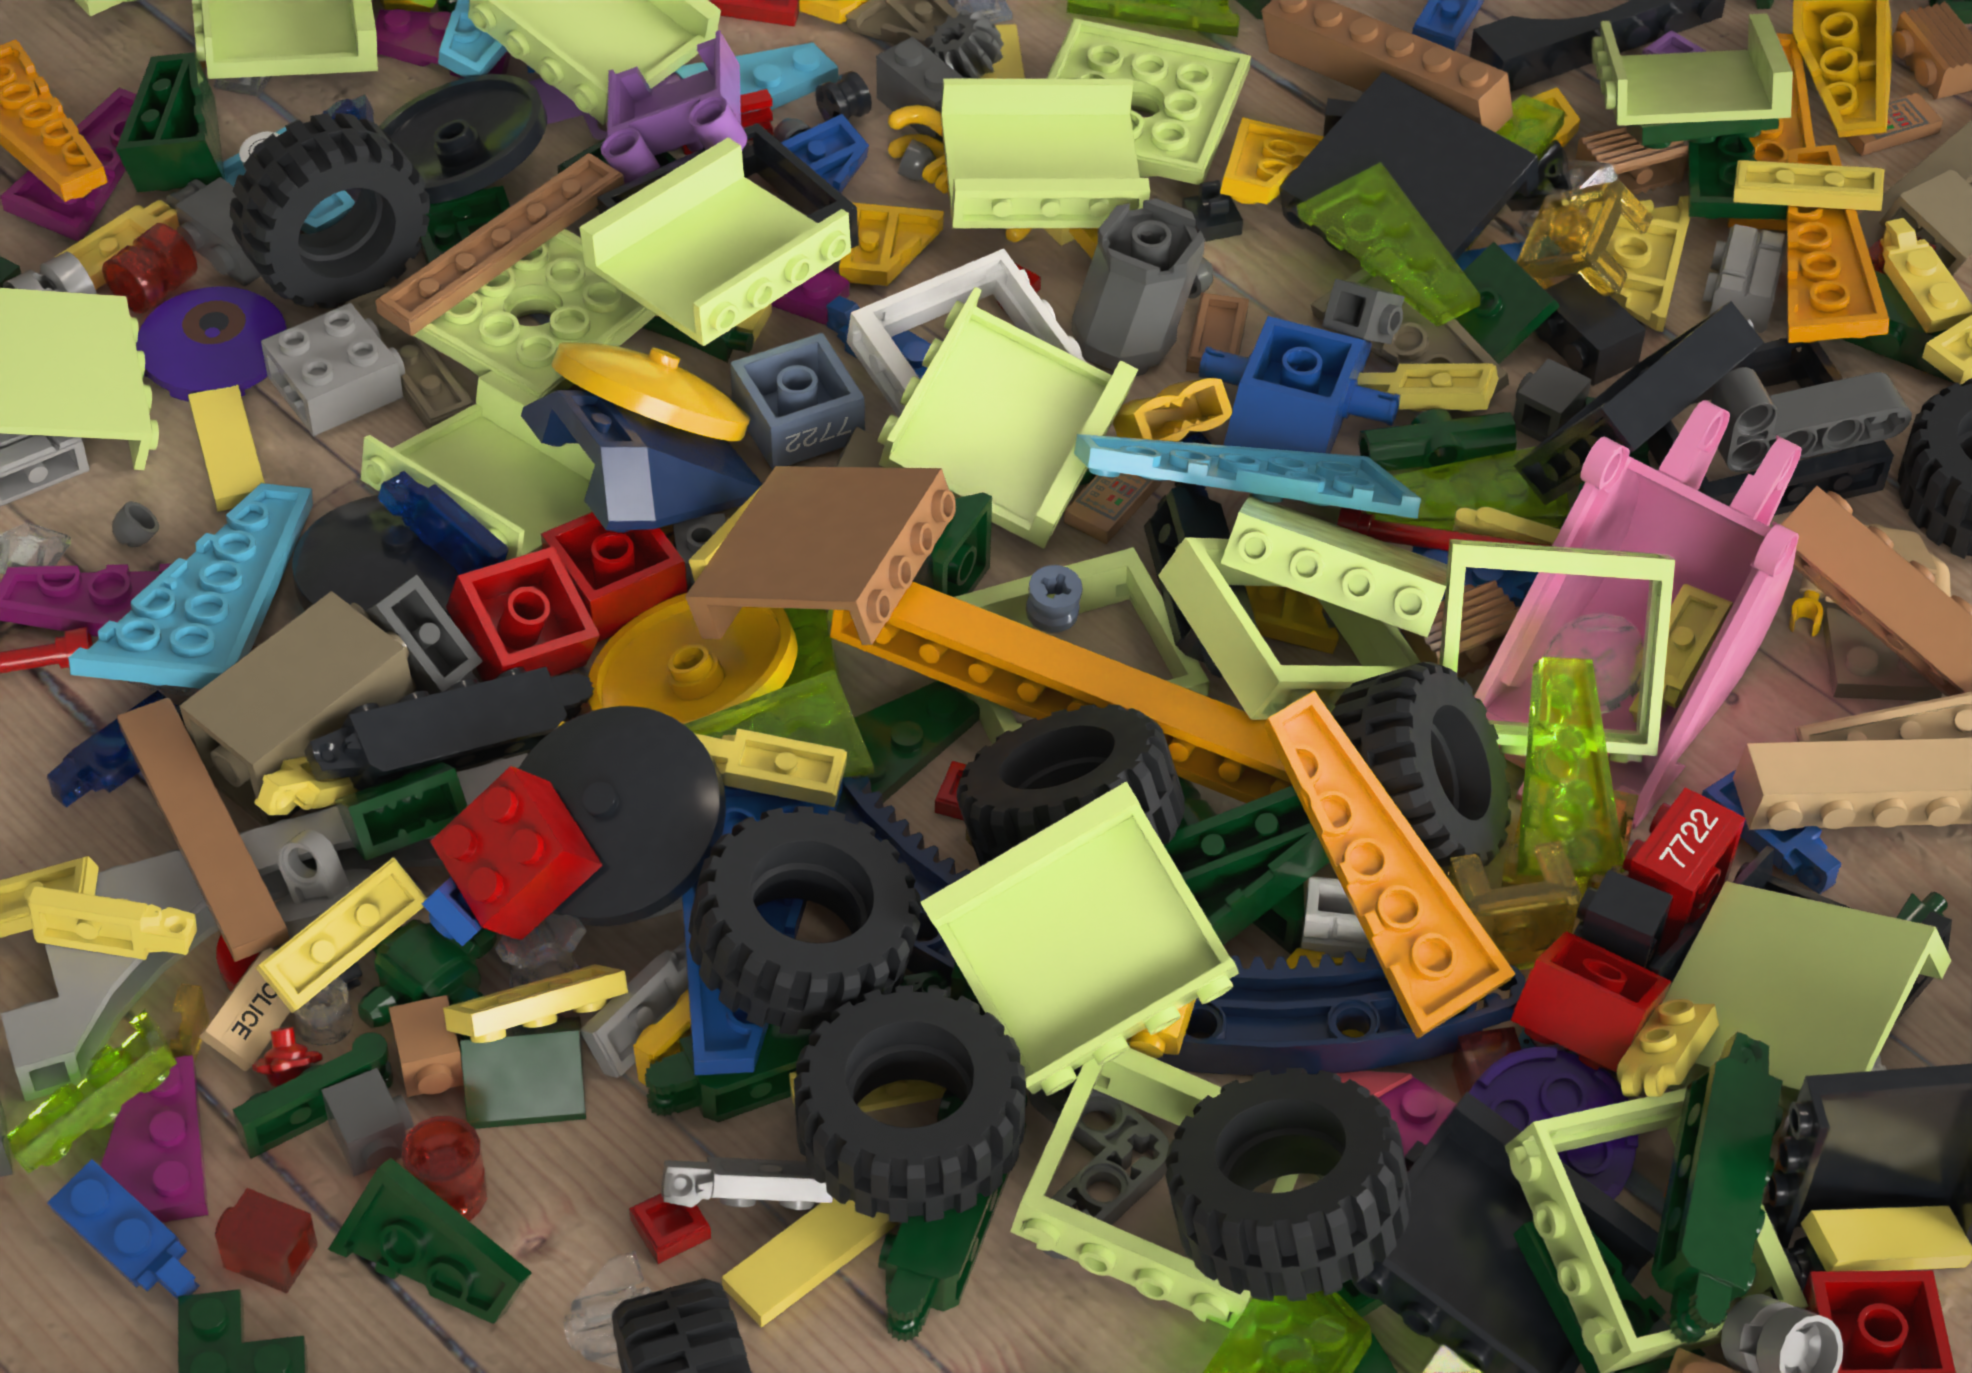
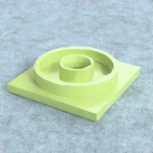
M1074 18L1046 79H1133L1130 118L1140 177L1160 176L1200 185L1206 179L1249 72L1251 56ZM1132 110H1141L1153 115L1142 118L1140 114Z
M564 229L413 336L466 366L479 377L493 371L540 399L557 390H568L574 385V383L556 372L551 365L560 343H597L619 347L654 318L656 314L585 267L581 237ZM528 314L550 315V322L538 326L520 325L518 322V318Z

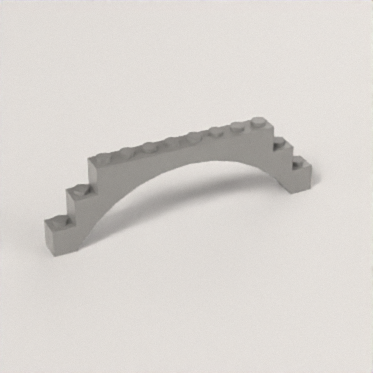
M527 753L507 759H498L486 765L457 772L467 805L475 800L510 766L519 768ZM337 804L328 809L292 819L279 820L267 826L239 833L273 901L290 894L279 868L278 853L283 845L305 830L321 833L331 842L344 871L369 869L375 872L393 857L402 868L444 866L430 842L436 835L370 860H364L347 832ZM298 848V856L301 862L307 868L317 871V863L313 855L303 848ZM171 850L156 857L127 865L114 866L105 871L98 872L96 896L127 899L133 902L146 903L147 905L153 904L160 907L161 910L172 907L195 914L197 932L188 953L210 935L219 931L180 850ZM682 896L665 909L641 920L644 921L683 909ZM45 944L59 997L42 1002H31L18 1009L0 1013L25 1102L84 1085L91 1069L121 1019L159 976L185 955L164 951L149 952L146 960Z

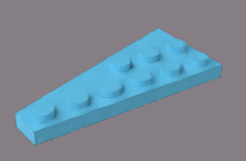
M1077 434L1074 454L1089 468L1090 473L1099 476L1118 477L1120 473L1156 481L1170 480L1252 493L1253 497L1266 502H1282L1283 498L1317 506L1332 505L1418 519L1421 498L1367 456Z
M264 483L258 485L226 514L227 524L216 534L205 533L195 542L196 552L187 560L178 558L132 599V610L118 623L109 620L98 630L99 640L88 650L79 647L68 657L70 675L141 682L155 686L169 685L202 689L250 653L312 509V488Z

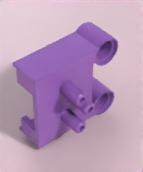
M720 30L715 32L716 38L697 44V51L708 70L651 90L638 67L618 74L613 69L609 70L607 137L602 143L601 152L609 166L623 174L624 184L660 168L658 161L654 157L655 155L666 151H676L683 145H687L691 152L702 148L708 150L728 137L740 144L741 150L745 147L748 137L741 125L740 64Z

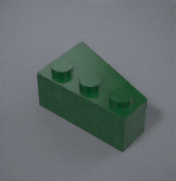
M195 52L152 56L150 58L116 148L137 193L180 189L186 187L194 179H198L206 186L220 177L225 180L215 96Z
M1293 785L1179 829L1169 844H1163L1223 946L1330 862Z

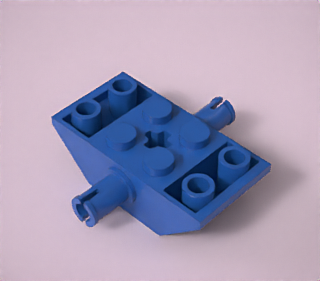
M1270 316L1267 317L1254 350L1249 357L1216 350L1207 346L1199 367V378L1222 379L1224 383L1239 386L1224 441L1226 446L1330 454L1344 418L1348 419L1350 415L1393 426L1401 396L1400 394H1391L1358 385L1357 378L1359 373H1362L1371 352V342Z

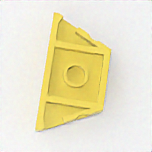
M1688 195L1679 196L1678 205L1654 208L1652 200L1635 201L1628 205L1608 204L1594 206L1576 274L1584 271L1630 315L1660 332L1664 330L1690 221Z

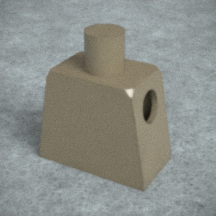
M1948 170L1903 192L1879 221V224L1886 229V221L1904 218L1915 230L1916 240H1926L1953 277L1972 253V182L1968 183L1956 171Z

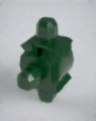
M413 919L406 925H401L372 949L377 955L374 966L375 971L378 973L380 986H375L361 998L358 1004L359 1017L370 1028H377L391 1022L389 1007L447 995L449 1006L484 996L479 991L481 975L476 967V959H481L494 947L497 941L496 932L482 927L469 941L461 946L454 938L449 939L440 934L431 922L424 924L421 920Z

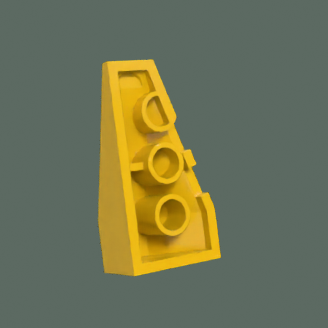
M1793 0V36L1838 137L1887 133L1892 67V18L1889 1Z

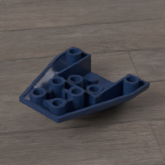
M557 390L524 406L521 417L541 443L555 447L564 446L566 443L579 444L595 464L584 501L605 530L624 533L629 530L656 529L742 506L763 485L728 441L706 437L661 423L618 406L589 391Z

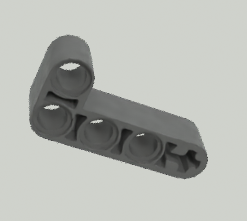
M1747 367L1737 368L1729 371L1717 381L1711 400L1712 404L1730 413L1727 428L1717 449L1729 469L1735 472L1758 469L1769 449L1776 441V436L1800 446L1802 449L1800 459L1887 440L1903 432L1912 419L1910 409L1887 374L1882 372L1868 373L1769 396L1753 369Z

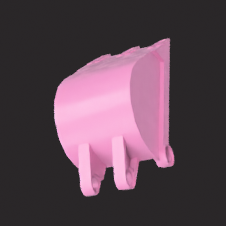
M1702 400L1693 410L1658 470L1630 457L1628 448L1607 437H1601L1586 457L1580 476L1585 484L1552 545L1557 547L1669 554L1675 559L1671 605L1685 583L1733 602L1729 614L1684 699L1682 698V702L1676 709L1667 705L1666 712L1660 721L1657 756L1643 755L1642 762L1628 761L1627 763H1620L1609 760L1610 753L1588 751L1587 759L1582 760L1554 756L1555 749L1533 747V754L1527 756L1504 753L1506 760L1528 771L1517 792L1516 799L1537 810L1561 789L1600 811L1588 831L1587 838L1607 849L1630 828H1637L1686 767L1677 762V760L1721 707L1743 676L1776 615L1793 570L1796 545L1799 538L1798 533L1774 521L1772 528L1769 527V524L1799 462L1802 451L1801 447L1776 436V441L1769 449L1754 476L1748 474L1732 503L1728 506L1698 491L1727 428L1730 417L1729 411L1706 400ZM1538 572L1474 696L1481 699L1485 706L1487 719L1636 731L1637 723L1633 722L1634 719L1632 713L1629 712V708L1638 694L1633 691L1632 685L1636 678L1634 669L1643 655L1649 580Z

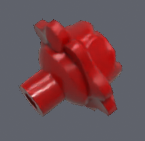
M293 1026L270 1030L273 1048L268 1050L263 1058L253 1063L252 1069L256 1073L266 1075L271 1086L278 1087L298 1077L303 1071L311 1067L312 1063L323 1060V1055L318 1051L308 1052L306 1046L296 1043Z

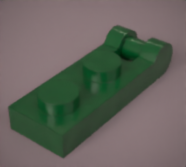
M375 1032L361 1034L353 1042L351 1051L323 1065L309 1067L298 1077L270 1091L259 1092L251 1096L244 1104L233 1108L232 1111L240 1143L250 1159L328 1121L322 1089L378 1068L389 1089L393 1084L394 1077L391 1064L388 1061L389 1050L386 1039Z

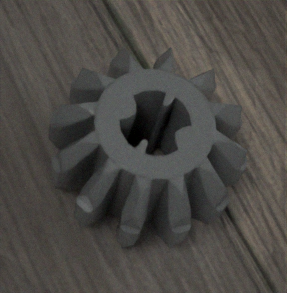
M964 9L955 18L948 15L944 24L934 26L935 34L929 36L924 41L927 49L965 79H981V76L985 73H993L992 64L1003 58L1001 48L1004 43L1001 40V34L988 17L984 16L980 11L970 14Z

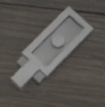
M685 941L673 951L666 950L658 957L656 956L627 984L628 993L614 997L580 1029L583 1038L604 1075L617 1078L622 1076L635 1063L633 1045L636 1043L641 1032L647 1026L657 1024L675 1007L679 997L688 989Z
M707 1157V1162L664 1161L661 1195L666 1203L693 1208L703 1198L709 1200L712 1197L720 1198L719 1201L722 1204L732 1207H751L755 1205L756 1200L779 1201V1204L786 1208L807 1210L814 1208L815 1202L832 1203L833 1197L826 1192V1182L821 1184L814 1180L806 1168V1161Z

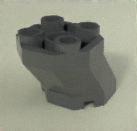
M1157 198L1143 201V208L1130 210V203L1116 206L1099 227L1098 244L1072 316L1071 331L1084 359L1115 371L1121 360L1137 368L1136 376L1144 375L1149 367L1159 365L1177 341L1178 324L1204 254L1205 239L1201 230L1197 233L1195 228L1196 220L1191 211Z

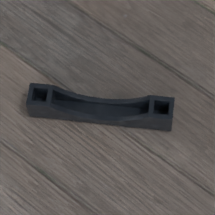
M1629 0L1608 11L1567 19H1532L1510 16L1473 29L1469 57L1507 72L1510 92L1593 63L1592 38L1600 37V21H1610L1619 53L1654 42L1671 30L1679 33L1722 18L1726 0Z

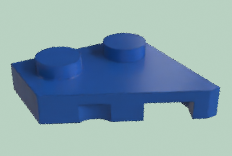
M843 114L781 142L840 193L866 160L869 144Z

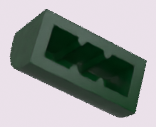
M441 761L335 800L355 848L366 861L437 835L468 806L456 769Z

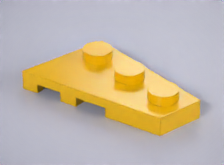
M1242 117L1224 174L1220 194L1231 196L1232 199L1243 204H1255L1258 202L1267 205L1280 194L1279 187L1324 136Z

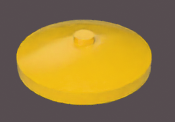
M562 342L558 345L551 364L553 369L567 380L609 402L688 432L720 440L741 441L750 422L749 415L729 397L700 377L678 367L680 358L661 349L651 348L648 355L611 345Z
M687 593L661 602L629 621L601 649L588 675L590 682H593L592 687L595 688L592 692L594 694L588 702L593 711L616 706L648 708L673 717L695 734L710 737L721 735L745 722L766 706L789 678L796 661L798 646L796 634L784 608L742 607L721 639H702L685 598Z

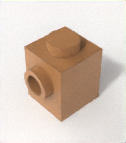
M447 995L389 1007L407 1097L420 1094H439L449 1088L464 1085L457 1036L455 1032L447 1031L443 1008L449 1006Z

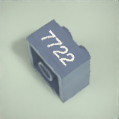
M823 332L730 362L732 401L749 415L750 422L747 430L772 470L775 466H788L843 448L856 426L865 431V397Z

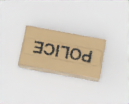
M272 948L259 952L199 1036L200 1039L245 1072L252 1067V1064L255 1063L270 1042V1030L279 1028L291 1012L255 968L275 952Z

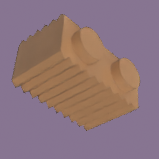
M1944 1L1941 5L1936 3L1934 6L1930 7L1928 5L1924 9L1919 7L1916 11L1912 8L1908 13L1904 10L1899 15L1896 30L1892 36V47L1896 56L1906 60L1907 66L1910 65L1911 72L1914 71L1917 82L1924 86V88H1928L1929 94H1933L1934 100L1972 91V33L1950 6Z
M1626 126L1606 132L1597 130L1579 139L1574 168L1598 200L1604 205L1608 200L1613 202L1616 198L1619 200L1624 196L1629 198L1633 193L1638 195L1641 191L1646 193L1649 189L1653 191L1657 187L1662 189L1666 184L1668 186H1671L1674 182L1679 184L1684 177L1689 149L1688 145H1684V141L1671 142L1669 147L1663 149L1646 148L1626 131Z
M1496 580L1477 587L1470 584L1464 586L1457 677H1465L1468 672L1473 674L1477 669L1482 670L1486 665H1491L1519 611V608H1515L1514 602L1509 600L1508 594L1503 593L1502 587H1498ZM1444 600L1439 605L1428 638L1401 628L1407 643L1420 662L1439 664Z

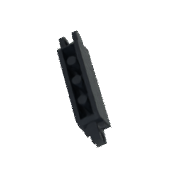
M1174 481V486L1176 487L1172 488L1167 496L1164 495L1159 501L1157 511L1146 522L1144 530L1175 645L1186 656L1203 662L1212 675L1224 678L1158 575L1175 553V548L1182 543L1185 537L1229 539L1230 532L1222 505L1209 499L1205 486ZM1229 585L1258 630L1246 587L1244 585Z
M517 667L501 673L494 680L478 683L476 679H467L452 685L445 692L429 695L427 691H417L403 697L395 704L379 707L377 703L361 705L347 714V719L339 730L310 741L304 752L316 780L350 777L353 787L359 791L440 761L454 767L456 772L486 765L498 759H507L525 753L529 754L562 721L565 722L567 719L575 718L582 710L581 706L583 703L586 704L594 694L592 692L595 688L592 687L593 682H590V678H587L585 674L581 675L579 672L577 674L572 672L571 675L564 674L551 677L547 667L527 672L525 668Z

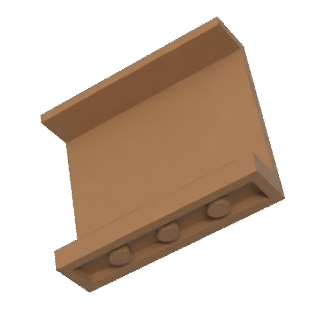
M775 466L685 596L702 639H721L742 607L849 610L862 645H872L885 623L890 619L892 612L905 591L911 586L924 561L933 551L934 545L946 526L953 519L956 512L954 494L948 488L942 468Z

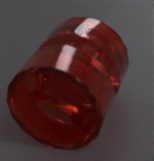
M157 223L133 241L132 246L128 245L105 261L102 267L104 279L114 296H126L128 308L140 314L147 312L167 297L168 290L173 291L196 274L198 269L196 257L186 240L175 229L162 223Z
M434 1116L419 1122L408 1132L402 1143L404 1169L464 1218L471 1221L481 1212L485 1205L488 1188L485 1168L483 1166L481 1142L475 1128L465 1120L453 1116Z

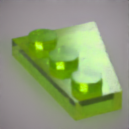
M146 1009L130 1022L136 1032L120 1047L114 1049L110 1045H105L90 1059L93 1064L86 1072V1079L78 1086L70 1083L59 1087L7 1136L14 1158L28 1174L40 1165L46 1167L59 1161L70 1150L75 1139L90 1128L96 1130L110 1123L119 1114L122 1104L140 1091L142 1093L152 1091L169 1076L170 1069L177 1064V1061L159 1025Z

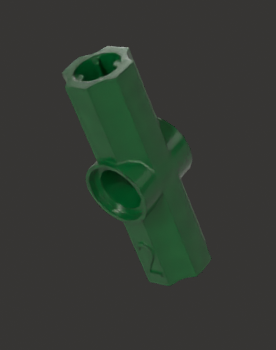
M1442 409L1424 411L1417 415L1409 425L1360 431L1358 440L1360 456L1371 458L1386 471L1423 467L1424 471L1432 476L1452 474L1465 461L1515 455L1518 443L1516 424L1511 412L1453 419L1448 411Z

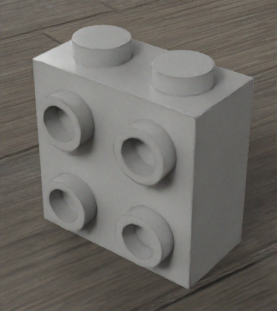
M351 303L261 340L268 378L313 436L403 398L400 376L405 374V367L399 353L394 347L387 348L384 345L372 319H364Z

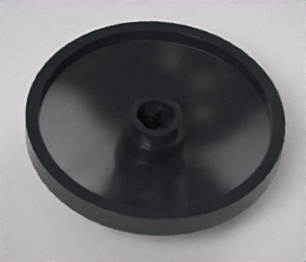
M488 74L459 79L431 89L397 109L380 124L379 128L383 132L388 133L418 170L425 182V190L429 194L430 204H436L476 192L514 170L538 146L545 133L548 117L538 91L528 81L511 75Z
M384 494L346 503L319 518L300 538L292 560L295 592L304 610H307L332 591L349 605L356 603L367 611L397 587L418 575L450 618L451 616L446 605L457 576L495 564Z
M616 706L590 711L577 716L544 737L530 751L518 768L551 782L603 865L552 912L571 922L590 926L623 925L647 918L677 901L699 880L704 860L710 857L712 846L723 833L726 817V797L724 784L716 762L703 743L689 728L673 717L659 711L635 706Z

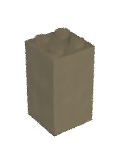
M331 591L179 706L186 730L215 787L260 824L267 826L279 820L290 818L301 808L297 805L287 815H268L254 804L264 781L262 779L264 775L280 770L283 760L305 757L304 751L310 741L339 730L347 719V714L353 709L368 703H377L379 707L395 704L403 697L414 693L417 687L410 674L407 660L409 650L404 641L392 631L384 632L376 626L361 606L356 603L349 605Z

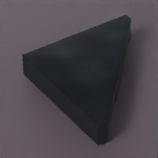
M1554 140L1538 157L1539 185L1528 197L1516 191L1507 202L1511 211L1572 210L1575 206L1567 155L1559 141Z

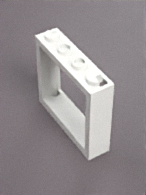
M1005 249L996 251L851 312L847 343L898 417H900L906 407L900 404V400L909 381L913 376L919 377L891 337L949 313L957 300L965 304L974 287L982 290L979 300L993 294L1017 328L1086 362L1082 357L1077 341L1072 336L1066 335L1056 321L1051 305L1046 300L1040 299L1030 285L1026 271L1024 269L1019 270Z

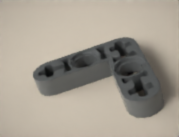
M1077 1068L1074 1070L1077 1077L1081 1071V1068ZM1076 1080L1065 1087V1092L1060 1090L1046 1096L1043 1089L1035 1094L1028 1090L1030 1103L1039 1113L1056 1125ZM1093 1089L1071 1138L1096 1157L1051 1199L1076 1209L1077 1205L1081 1212L1113 1225L1165 1175L1167 1171L1165 1159L1170 1145L1168 1138L1160 1129L1125 1102ZM1102 1111L1109 1114L1115 1123L1110 1128L1099 1131L1087 1127L1082 1119L1090 1112ZM1133 1149L1140 1154L1148 1149L1153 1151V1160L1146 1156L1140 1157L1131 1166L1129 1176L1125 1170L1132 1163ZM1104 1181L1115 1185L1120 1194L1112 1201L1101 1202L1093 1199L1087 1193V1189L1095 1182ZM1042 1250L1045 1254L1056 1259H1070L1052 1250Z

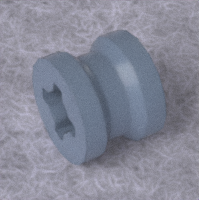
M1047 565L1038 569L1031 576L1026 613L1033 626L1041 631L1057 633L1070 629L1076 623L1083 589L1078 575L1068 567ZM1048 594H1056L1054 598L1047 597Z

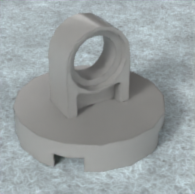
M305 830L298 833L283 845L278 853L279 868L290 894L279 900L275 905L287 927L289 939L293 938L374 873V871L369 869L344 871L331 842L323 834L313 830ZM298 848H303L313 855L317 863V871L307 868L301 862L298 856Z

